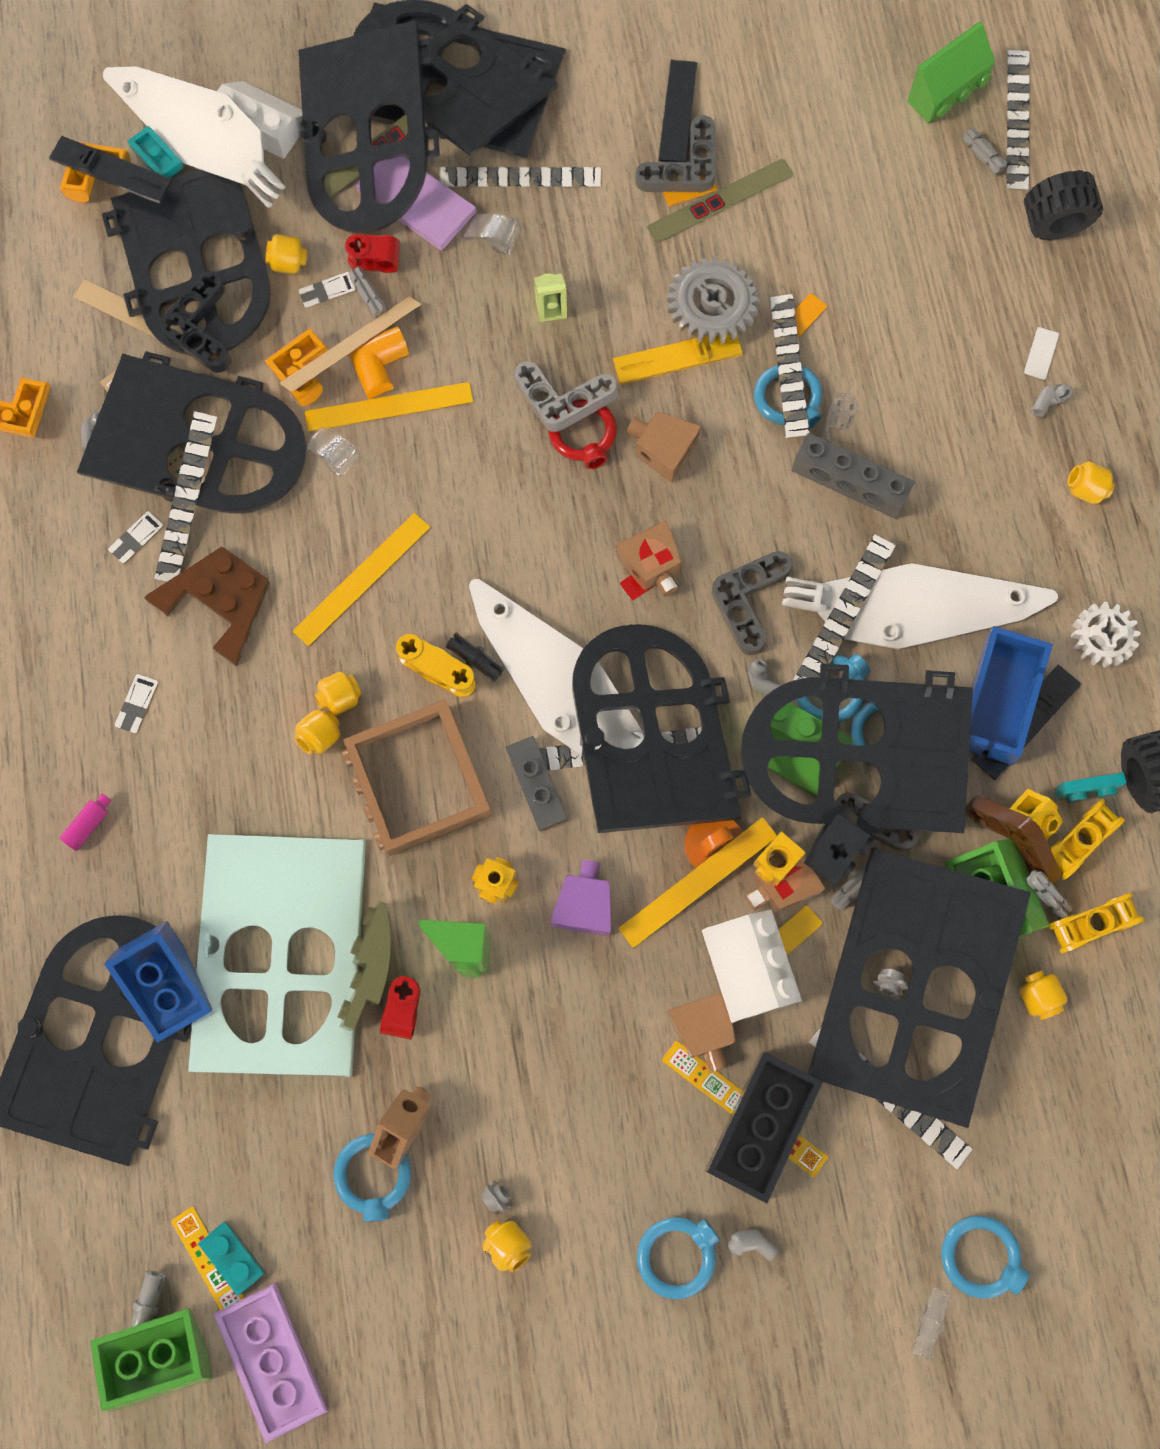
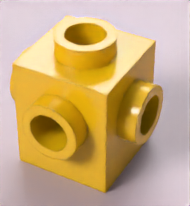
M1027 789L1009 808L1034 820L1040 826L1046 840L1063 823L1057 811V804L1050 798L1030 789Z
M496 857L494 861L486 858L484 865L478 864L472 877V881L476 882L474 888L479 893L478 897L494 905L496 901L505 904L508 897L512 898L519 884V880H516V871L512 869L513 864L499 857ZM496 873L500 875V881L495 884L489 882L491 874Z

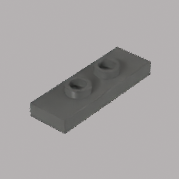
M534 736L506 746L539 832L567 821Z

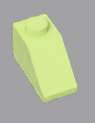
M547 273L540 277H534L539 322L567 318L566 284L562 274L554 275Z

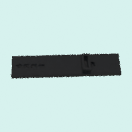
M674 59L670 61L658 162L686 161L697 62Z
M61 136L49 156V159L53 162L159 204L173 182L171 178L64 136Z
M1059 664L1042 682L1024 748L1082 684ZM984 750L981 755L977 754L972 761L992 779L996 780L1009 764L986 757L988 751Z

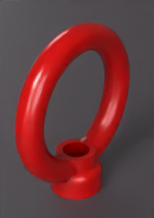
M576 399L572 405L576 408H581L588 401L586 399ZM565 406L564 409H566L567 413L569 414L570 412L568 410V406ZM606 406L595 411L603 419L606 427L605 435L599 443H590L583 449H575L568 446L562 440L560 431L552 432L548 430L550 442L555 450L568 459L584 461L587 469L592 470L603 466L607 462L605 452L612 446L617 434L615 417ZM555 414L552 416L555 420L560 418V416Z

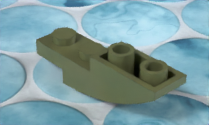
M381 901L376 904L375 908L369 906L362 924L367 926L363 937L357 935L350 951L351 954L355 955L352 963L363 967V970H356L350 984V988L354 989L350 1001H343L337 1018L342 1019L339 1027L348 1031L355 1030L365 1003L372 1006L379 1004L385 987L391 954V933L386 903Z

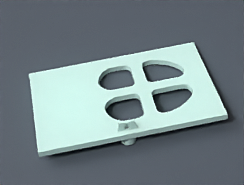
M208 834L196 973L213 1010L192 1022L188 1072L345 1076L347 1078L353 1076L355 1030L348 1031L339 1027L342 1019L337 1018L343 1001H350L354 989L350 988V984L356 970H359V966L352 963L355 955L351 954L350 951L357 935L361 937L366 852L365 839L349 840ZM257 926L265 929L272 939L270 969L266 973L228 972L224 966L226 943L235 932L245 927ZM304 928H314L324 932L332 939L335 946L334 968L328 975L289 973L287 969L289 942L296 932ZM246 989L264 990L267 992L266 1034L261 1041L257 1043L244 1042L231 1030L225 1020L221 1006V997L226 990ZM290 991L329 993L332 998L331 1009L325 1023L316 1034L301 1044L286 1042L283 1037V1022L287 993Z

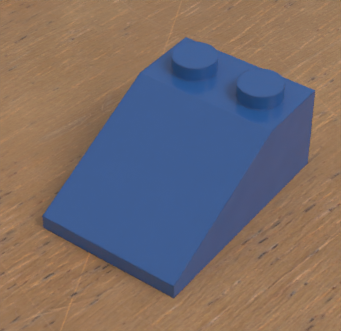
M168 921L115 950L104 963L157 1043L213 1010L184 945Z

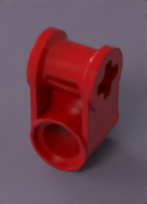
M353 234L347 238L345 249L348 254V264L352 269L361 267L364 271L393 273L398 270L400 241L396 237L390 235Z
M401 976L392 982L387 1004L382 1015L380 1034L412 1040L421 988L415 979ZM405 982H409L408 987L413 989V994L407 995L405 1000H402V994L398 993V987H404Z

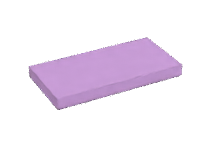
M404 156L379 161L375 164L374 180L377 203L385 204L392 201L403 187L410 167V161ZM426 172L425 181L418 198L408 212L398 221L442 251L476 214V207ZM359 181L358 184L356 185L357 191H358L359 193H360V181Z
M277 1282L214 1314L265 1443L329 1410Z

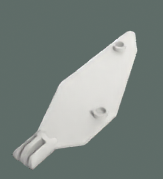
M137 66L108 67L104 70V80L146 126L149 125L182 163L247 185L267 207H271L274 204L270 197L278 199L281 193L277 188L285 189L286 186L264 164L262 131L228 95Z
M911 563L881 571L844 640L898 650L992 628L993 626L997 627L1022 621L1055 603L1058 595L1052 589ZM786 577L785 584L791 587L784 588L783 595L787 598L783 599L782 606L817 612L826 622L851 577L826 583ZM1011 593L1017 596V602L1011 599Z
M480 579L472 580L469 588L479 624L543 730L582 756L580 733L572 694V675L576 661L583 648ZM505 608L503 614H496L497 609ZM598 661L591 675L590 686L592 691L598 695L618 694V691ZM629 709L602 711L597 714L598 728L604 732V740L609 744L622 749H630L638 746L643 741V731Z

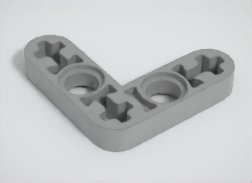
M523 362L514 370L517 386L543 425L552 432H558L610 404L618 396L616 379L609 374L598 375L558 397L535 363ZM528 373L529 376L533 377V385L530 384L527 377H523L525 374ZM605 386V388L610 390L605 392L603 389L600 390V388ZM539 392H547L549 394L548 398L544 401H536L534 396ZM591 392L593 393V397L595 396L596 399H592ZM578 398H584L588 401L581 408H576L572 405ZM565 406H568V410L570 412L569 414L567 413V410L564 409ZM552 414H555L556 416H560V418L555 420L553 417L550 416Z

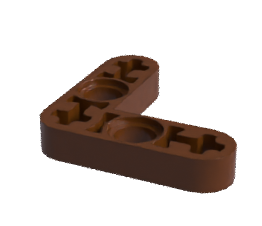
M978 795L966 805V813L975 823L1015 841L1030 874L1033 870L1042 871L1054 885L1062 877L1043 831L1034 820Z

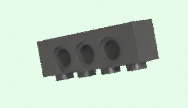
M807 433L791 470L894 519H897L915 483V481L810 433Z

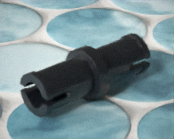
M458 632L453 634L454 639L452 637L449 639L446 648L465 660L466 665L470 668L475 667L495 682L498 679L497 676L500 677L504 671L505 666L484 653L485 649L483 647H476L460 636Z

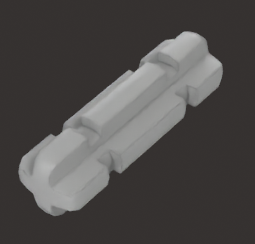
M969 129L963 135V142L968 147H972L971 151L984 165H989L988 169L993 175H999L1007 167L1006 161L1001 156L997 157L998 153L984 138L981 140V134L976 129Z
M361 267L351 270L349 273L350 280L357 287L358 293L367 307L370 308L369 310L373 317L377 318L387 311L382 299L379 298V294L370 280L366 277L364 270Z
M867 863L862 867V871L859 870L841 887V891L838 890L830 898L832 905L839 911L843 910L850 903V899L853 900L858 896Z
M1033 870L1031 875L1027 877L1029 886L1035 889V893L1050 907L1055 916L1066 918L1068 913L1072 911L1071 904L1064 899V896L1042 871Z

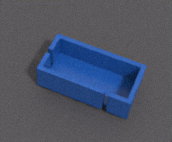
M992 627L985 639L972 683L969 752L981 755L985 750L988 751L986 757L1010 765H1014L1023 752L1043 682V672L1047 668L1051 654L1052 643L999 627Z

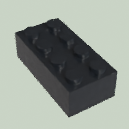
M766 1052L760 1053L707 1164L705 1172L767 1204L823 1082Z

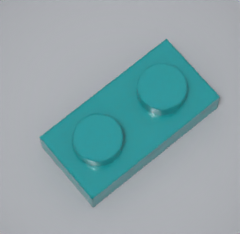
M149 125L127 140L132 151L155 173L171 178L184 168L182 161Z
M1124 772L1066 781L1054 789L1057 800L1068 799L1069 803H1075L1088 799L1087 795L1098 794L1099 798L1114 796L1118 794L1117 790L1127 783Z
M223 1221L198 1243L237 1296H240L266 1273L227 1221Z

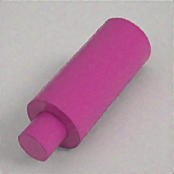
M103 793L95 802L90 799L59 839L73 850L78 851L109 813L105 808L112 800Z

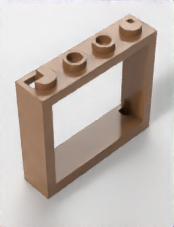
M446 699L343 739L346 749L342 750L344 760L348 767H354L357 775L352 778L358 795L364 793L368 803L363 805L365 815L369 823L375 822L378 830L377 833L373 834L379 850L385 849L390 857L492 816L491 809ZM440 717L475 806L392 839L358 749Z

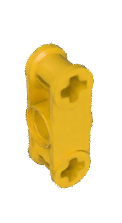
M405 634L398 639L396 651L401 663L405 667L457 697H468L474 692L476 681L474 673L468 665L416 635ZM414 647H415V649H416V652H415V653L409 652L408 655H406V652H405V651H406L407 649L410 650V651H412V650L414 649ZM464 677H466V679H467V682H466V683L461 681V682L459 683V685H457V683H456V679H457V678H458L459 680H462Z
M1101 798L1083 814L1082 818L1050 847L1063 880L1072 875L1084 863V860L1124 823L1125 819L1122 816L1118 817L1105 805V799ZM1079 832L1087 837L1088 845L1083 844L1079 840Z
M1129 892L1109 900L1101 906L1049 924L1048 928L1054 931L1061 946L1059 949L1060 954L1084 946L1087 942L1117 930L1119 932L1146 921L1144 916L1139 915L1132 901L1133 893ZM1092 915L1099 917L1102 921V929L1100 931L1095 930L1091 926L1090 918Z

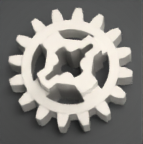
M1104 602L1100 608L1096 604H1092L1088 611L1084 609L1078 615L1080 619H1077L1072 625L1078 629L1071 634V638L1078 639L1079 641L1074 646V649L1082 648L1084 652L1081 658L1084 659L1090 656L1092 658L1091 665L1093 666L1099 661H1102L1103 668H1107L1112 662L1115 666H1118L1123 662V659L1128 660L1133 655L1132 651L1139 646V643L1134 640L1141 634L1139 631L1133 630V627L1138 622L1137 620L1129 621L1127 619L1131 613L1130 611H1126L1123 614L1120 613L1119 604L1113 609H1109L1108 602ZM1097 618L1095 625L1088 627L1089 622ZM1120 642H1122L1123 645L1121 649L1114 652V649L1117 647V645Z

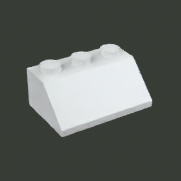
M244 81L222 84L217 92L228 95L262 131L263 149L285 159L299 138L300 131L303 130V127L299 124V120H303L302 110Z
M771 909L748 914L702 930L731 1023L779 1010L802 1001Z

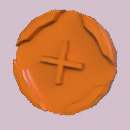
M733 820L692 824L684 839V852L688 862L696 869L742 833L741 827Z

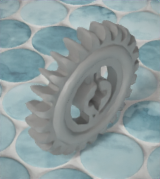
M714 257L711 263L706 258H702L701 265L693 261L690 265L691 269L687 267L681 268V275L677 274L674 276V283L669 285L670 293L667 295V302L670 303L668 313H674L672 315V323L680 321L679 332L689 327L687 334L689 339L697 332L699 343H701L705 335H708L710 345L713 344L715 336H718L721 343L724 344L727 333L734 341L737 334L736 329L744 335L746 332L745 325L749 327L753 325L752 317H757L758 309L756 307L760 304V300L757 297L759 290L753 287L755 282L753 278H746L748 271H738L739 264L735 263L732 266H728L729 260L724 259L722 263H719L718 259ZM715 282L727 287L733 294V306L730 307L726 303L727 295L723 287L717 284L708 285L707 283ZM695 291L701 295L700 311L693 302Z

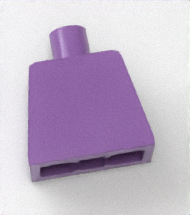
M582 860L579 877L566 875L551 918V927L610 936V882L598 880L599 862Z

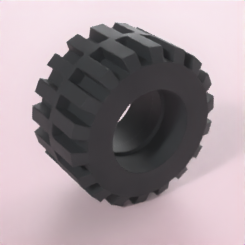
M1083 170L1066 171L1046 178L1032 187V190L1028 191L1023 201L1031 232L1035 238L1040 240H1056L1077 234L1094 224L1101 217L1103 211L1095 177L1090 172H1083Z
M1160 730L1126 739L1121 749V768L1125 775L1126 786L1138 806L1147 813L1160 811Z

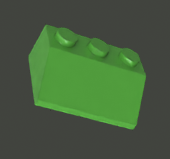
M980 21L918 66L907 102L928 123L937 117L942 118L954 104L964 102L977 87H984L990 81L995 59L984 25Z
M788 703L774 715L770 724L771 733L777 740L817 742L821 737L822 721L792 703ZM838 730L839 742L850 745L853 738ZM775 756L770 760L768 764L770 771L817 797L819 763L816 759Z
M1011 839L995 841L945 862L949 870L1031 892L1019 937L1049 927L1035 889H1032L1027 883L1029 873L1015 841Z
M419 919V927L456 971H459L462 977L480 978V973H488L491 935L485 924Z
M189 1308L90 1340L101 1411L115 1412L213 1379L206 1343Z

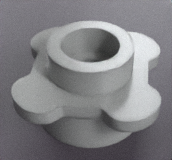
M893 969L881 970L878 980L873 982V986L879 989L881 993L892 997L903 995V990L908 989L909 985L905 982V975Z
M493 1180L490 1182V1185L487 1184L485 1186V1191L481 1194L482 1200L492 1213L498 1215L500 1212L505 1213L507 1208H512L511 1195L503 1184H498Z

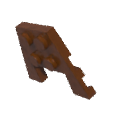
M221 546L147 594L144 599L167 617L186 594L191 595L231 624L214 645L213 649L237 666L241 658L240 653L243 645L247 643L250 627L254 617H257L270 582L265 576Z

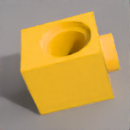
M781 831L754 862L753 865L757 867L755 872L765 882L770 884L773 881L778 885L806 852ZM771 854L781 855L785 860V866L782 868L773 867L770 864L769 856Z

